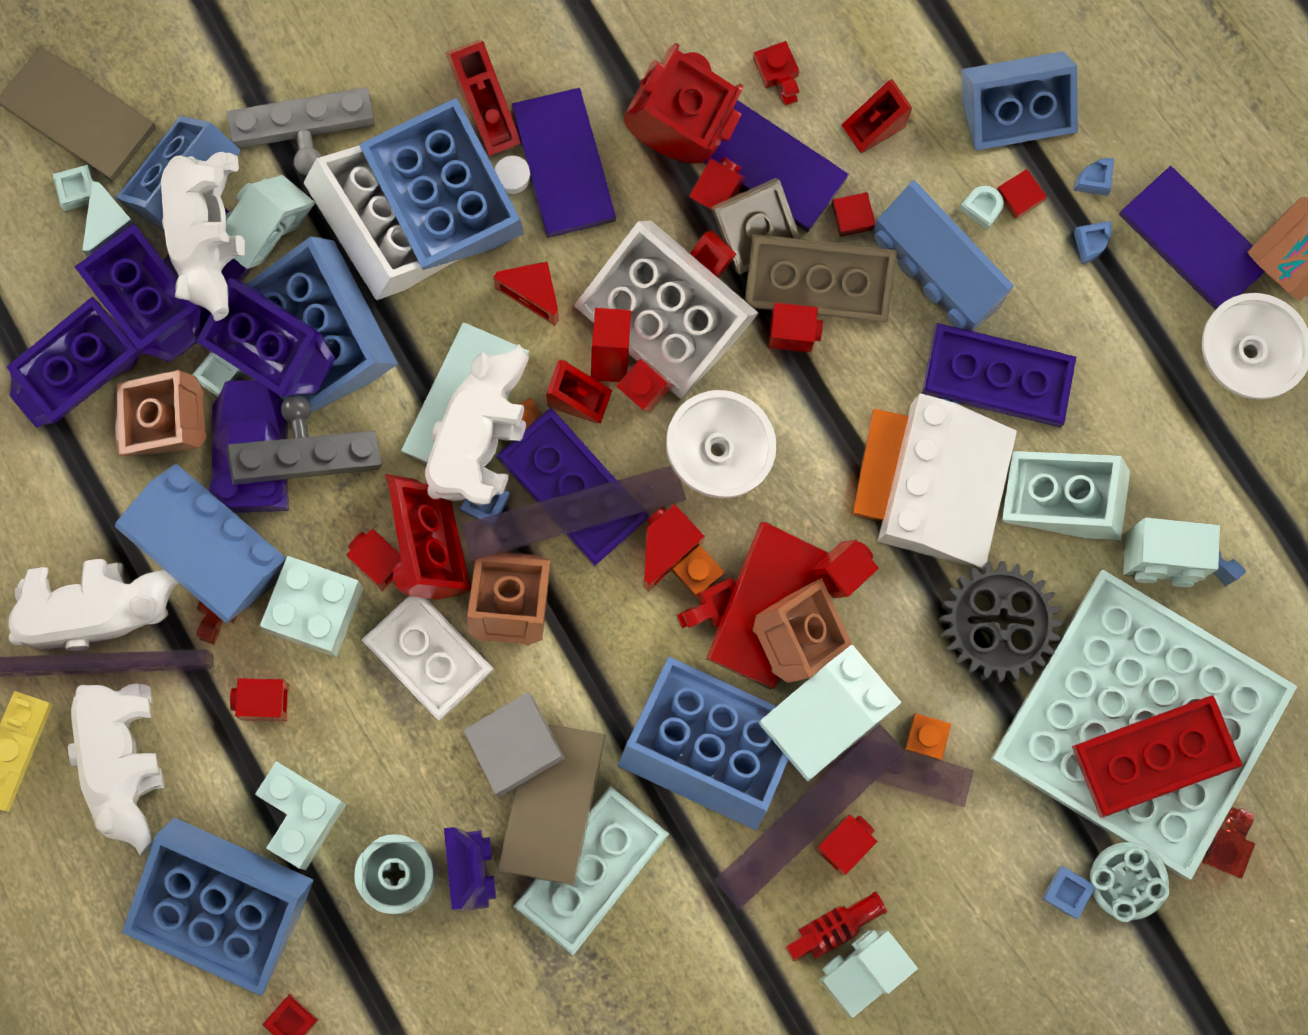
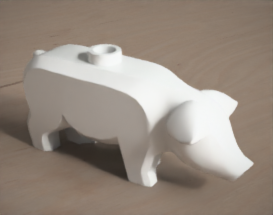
M224 152L213 154L207 161L197 160L193 156H175L165 167L161 178L162 224L165 230L170 260L179 275L176 282L175 297L189 300L193 304L206 308L211 312L214 320L219 321L229 313L228 285L221 270L233 258L244 256L245 240L242 236H229L225 232V208L220 198L225 189L229 173L237 172L239 169L238 157L232 153Z
M520 344L508 353L489 356L481 352L472 362L471 372L453 393L443 420H438L435 423L431 436L434 445L425 471V477L429 485L428 495L432 499L444 498L451 501L468 499L472 504L481 506L490 503L494 495L504 492L508 481V474H497L488 470L485 466L495 454L499 439L521 441L526 429V422L521 420L524 406L511 404L507 401V394L519 382L529 360L528 355Z
M95 559L84 562L81 584L67 585L52 592L49 580L47 579L49 568L29 569L25 579H21L17 588H15L17 603L9 616V629L11 632L8 637L9 641L13 645H26L37 650L66 647L67 651L89 649V643L119 638L143 625L161 622L168 616L166 605L172 590L179 582L165 570H160L142 575L132 583L126 584L123 578L124 565L122 563L106 564V561L103 559Z
M135 683L129 684L120 691L115 692L101 685H80L76 689V696L71 707L74 743L68 744L71 766L78 767L81 790L95 822V828L109 839L132 845L137 850L139 856H142L150 849L153 842L147 819L137 806V801L140 796L151 790L165 789L163 772L158 766L156 753L137 754L136 742L129 727L134 720L141 719L142 717L151 718L150 704H153L151 687Z

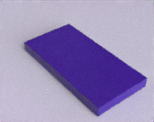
M580 87L512 103L514 118L526 162L529 166L530 177L547 238L615 222L616 214Z
M737 100L733 109L742 115L730 139L726 142L721 141L710 158L720 162L724 156L741 166L738 173L746 177L741 187L744 191H748L774 178L779 179L795 224L808 233L847 180L849 174ZM710 158L703 163L707 165Z
M1169 166L1119 213L1215 310L1225 301L1241 295L1265 273L1247 253L1253 245L1172 166Z
M937 323L934 327L921 394L939 399L944 398L950 401H958L960 404L1061 428L1065 423L1076 356Z
M552 408L548 409L525 430L521 441H512L496 455L497 460L594 567L650 517Z

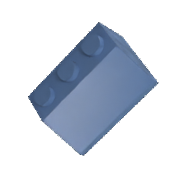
M1064 51L961 69L962 103L975 150L1078 132L1077 65Z
M179 116L115 199L160 230L165 231L162 224L161 178L169 161L175 156H193L197 160L207 161L213 154L218 152L232 153L238 156L241 150L211 122Z

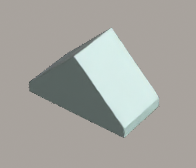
M93 181L82 249L87 257L134 224L100 182Z

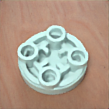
M1134 842L1114 844L1103 850L1092 865L1090 882L1095 886L1093 896L1096 902L1105 912L1121 922L1138 920L1153 914L1169 895V878L1164 863L1153 850L1142 844Z

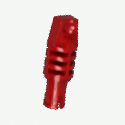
M874 891L868 897L848 908L838 906L799 928L798 931L802 937L787 945L786 950L793 962L809 953H812L816 960L855 938L859 933L858 928L882 914H886L887 909L878 893Z

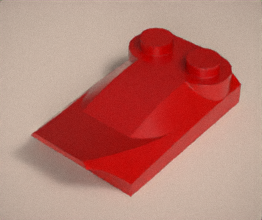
M385 474L401 561L393 569V580L397 589L410 597L428 599L461 596L471 591L451 500L444 498L432 499L428 495L429 485L421 483L417 479Z

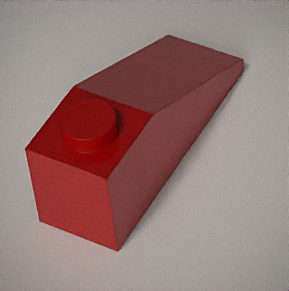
M476 40L445 52L457 86L487 155L491 156L521 144L484 41Z

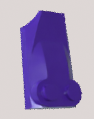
M135 224L74 266L140 353L171 362L197 343L196 341L201 333L200 307L189 300L175 297L176 276Z
M229 277L227 281L228 315L219 321H215L212 314H210L196 342L281 397L317 393L335 361V356L324 342L320 332L266 298L259 289L250 287L236 278Z
M92 296L6 367L11 375L10 397L36 428L45 424H55L118 373H125L131 370L137 364L138 358L142 353L139 352L114 318Z
M256 380L224 382L218 398L212 405V481L210 482L209 492L233 513L289 511L288 479L232 485L226 451L228 444L288 439V422L281 414V405L284 400Z
M455 827L444 828L451 909L460 912L489 908V900L496 899L494 876H487L486 861L492 860L490 837L483 838L482 830L466 832Z

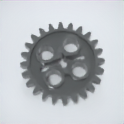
M1004 561L997 565L996 571H993L992 566L987 562L982 567V575L975 567L971 568L968 571L970 580L960 576L956 580L960 589L951 587L947 591L954 601H944L941 604L943 609L950 612V614L944 615L939 619L940 623L949 625V629L940 634L941 637L952 638L953 643L947 647V652L955 650L960 652L955 661L956 664L962 663L965 660L970 662L967 670L968 674L980 668L981 680H986L991 672H993L997 683H1001L1004 680L1006 673H1008L1011 681L1015 682L1019 679V669L1026 677L1032 675L1033 668L1031 663L1038 668L1043 667L1045 661L1041 654L1050 657L1055 653L1048 643H1057L1061 639L1060 636L1052 632V629L1062 626L1061 621L1052 619V615L1061 610L1060 606H1049L1048 603L1055 593H1042L1041 589L1046 581L1041 580L1034 584L1031 581L1034 574L1033 570H1030L1024 576L1020 575V564H1016L1008 572ZM981 594L989 599V611H981L974 604L975 595ZM1013 596H1019L1025 600L1027 604L1026 613H1019L1014 610L1011 604ZM1000 614L1002 621L1031 620L1033 626L1011 623L1001 630L1000 624L997 622L971 624L968 622V618L973 617L979 620L990 621ZM975 631H983L988 635L990 639L988 648H980L976 645L973 638ZM1017 632L1025 637L1027 641L1025 650H1019L1011 643L1012 633Z

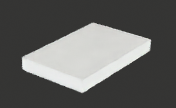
M408 596L362 639L363 643L439 722L494 671V668L426 598Z

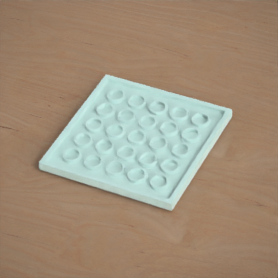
M1102 569L1096 576L1056 645L1055 653L1049 657L990 760L1123 842H1134L1147 846L1161 858L1167 869L1185 880H1191L1298 686ZM1214 694L1243 766L1100 818L1072 746Z

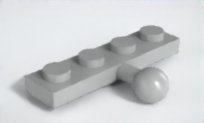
M368 87L227 111L231 141L238 148L297 138L299 151L294 157V166L304 176L308 175L316 158L322 157L313 148L311 136L375 125Z

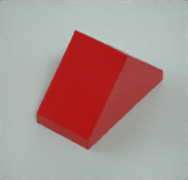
M891 79L843 122L841 126L859 152L863 153L904 129L912 111V106L894 80Z
M548 261L497 271L493 276L496 290L555 326L559 321L558 306Z
M595 307L591 353V377L597 381L620 382L627 374L631 310Z
M558 360L546 392L547 407L601 424L613 390L565 360Z

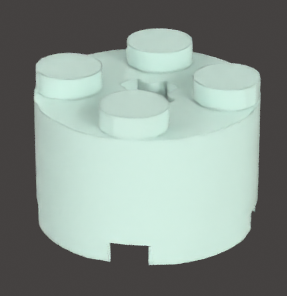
M396 834L379 837L367 846L356 862L354 873L355 885L363 900L379 912L396 915L410 913L425 904L434 890L437 877L435 862L427 848L410 837ZM399 864V869L405 871V878L399 879L398 885L394 886V881L387 879V872L394 871V866Z

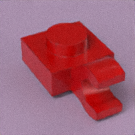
M787 41L755 51L753 60L765 87L768 88L776 85L785 106L798 102L796 94L800 93L794 78L799 76V68Z
M733 577L696 593L701 604L676 615L681 628L693 627L708 619L711 627L719 626L736 584Z

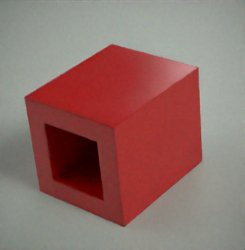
M724 156L720 162L710 158L689 197L712 210L711 207L736 196L746 180L745 176L738 173L741 166Z
M774 302L771 313L768 348L811 352L815 341L820 342L822 337L823 320L817 319L818 307Z
M640 358L616 387L643 411L652 412L674 384L648 361Z
M373 528L367 534L364 532L358 534L349 544L348 548L350 551L346 556L357 569L383 591L393 581V569L401 561L400 553Z
M856 539L840 542L811 571L818 580L822 578L832 598L849 597L879 567L872 560L873 554L864 543L858 542Z
M237 678V688H232L230 692V710L235 711V717L242 721H287L289 684L284 679Z
M849 814L816 846L815 850L843 876L878 841L872 836L875 830L864 818L858 815L854 819Z

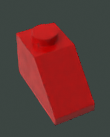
M676 504L668 510L661 507L647 520L650 526L647 527L643 587L648 592L665 578L685 557L699 545H702L705 538Z

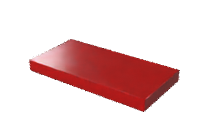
M761 522L706 660L769 689H775L779 677L771 672L772 666L757 634L753 632L756 615L781 599L817 581L811 569L828 552L767 522Z
M1214 694L1072 746L1100 818L1243 766Z

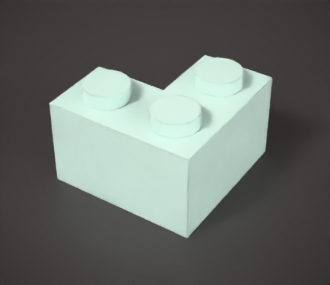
M283 175L270 179L265 178L252 184L247 183L236 197V200L239 202L234 210L225 215V232L229 236H242L245 240L244 256H236L234 259L246 269L263 264L280 237L299 228L315 204V201Z
M277 761L255 793L256 796L287 814L266 849L303 870L307 869L347 805Z
M867 930L851 944L855 948L854 951L844 959L840 954L822 968L825 975L819 981L850 1018L855 1017L882 993L889 994L918 969L889 931L876 932L875 930Z

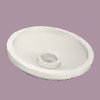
M1262 293L1238 295L1222 303L1209 317L1202 335L1204 361L1212 376L1228 391L1248 399L1262 400L1274 398L1291 390L1300 382L1308 370V328L1298 312L1281 299ZM1244 349H1250L1254 357L1248 358L1244 354Z
M713 390L693 396L676 411L667 430L666 450L674 472L688 487L708 497L734 498L752 491L766 478L775 460L776 437L767 415L752 400L735 392ZM711 447L720 448L722 456L713 455Z

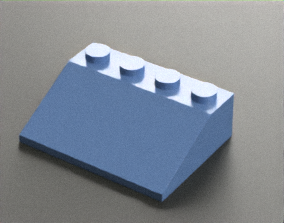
M457 97L359 144L423 270L493 250L524 234L521 219Z
M310 236L246 284L259 289L266 298L319 331L324 342L335 356V361L317 393L296 394L308 400L311 407L310 413L372 383L398 365L334 240Z
M668 656L625 746L618 766L756 830L768 810L789 759L759 725V721L777 706Z
M174 817L154 838L122 933L262 996L302 912L313 879Z

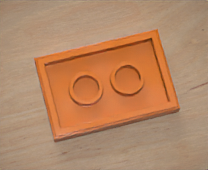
M873 409L854 500L853 516L880 522L884 520L909 416Z

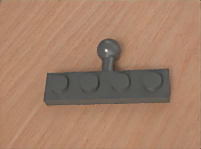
M301 395L289 396L281 405V414L287 422L291 423L293 438L228 444L226 451L232 485L379 470L382 462L376 431L309 437L306 420L310 416V404Z

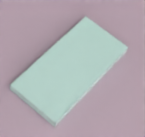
M463 322L401 450L402 454L427 464L434 445L431 438L433 427L438 420H443L453 393L471 372L474 358L481 352L489 356L508 353L514 350L517 345ZM523 348L529 357V350ZM512 390L507 394V401L512 393Z
M609 786L590 810L575 886L535 879L513 907L570 954L574 955L669 833L614 788Z

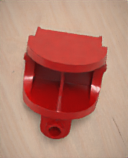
M675 43L668 49L661 63L657 60L651 62L645 77L639 83L640 87L624 115V123L638 140L658 153L681 162L699 164L705 162L714 154L721 141L726 142L730 139L742 115L733 107L742 92L743 85L740 83L736 86L732 85L711 71L710 63L703 55L696 52L684 54L678 50L680 45Z

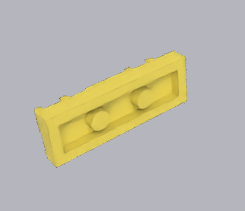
M17 691L13 692L0 723V810L9 812L53 705Z

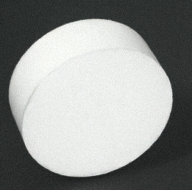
M507 156L497 163L495 172L506 193L516 194L527 188L530 182V170L524 159L518 156Z

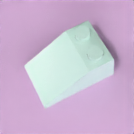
M1013 451L1002 520L1005 523L1076 537L1121 540L1130 469L1122 456Z
M851 645L761 719L759 725L808 782L888 717L902 702L855 647Z

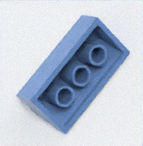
M915 180L901 192L876 221L872 231L876 243L880 248L897 250L896 258L899 260L898 264L901 270L908 277H915L923 286L922 290L931 302L939 303L947 312L948 320L954 327L974 331L1000 309L1014 287L1005 275Z
M178 464L173 465L151 480L116 521L114 526L225 623H228L275 586L286 560L285 556Z

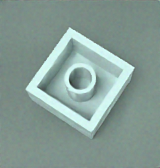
M1145 517L1125 532L1123 575L1135 576V581L1139 583H1157V579L1171 580V585L1176 587H1193L1194 583L1205 580V577L1218 570L1220 525Z
M287 556L260 627L268 634L337 657L363 587L359 580Z

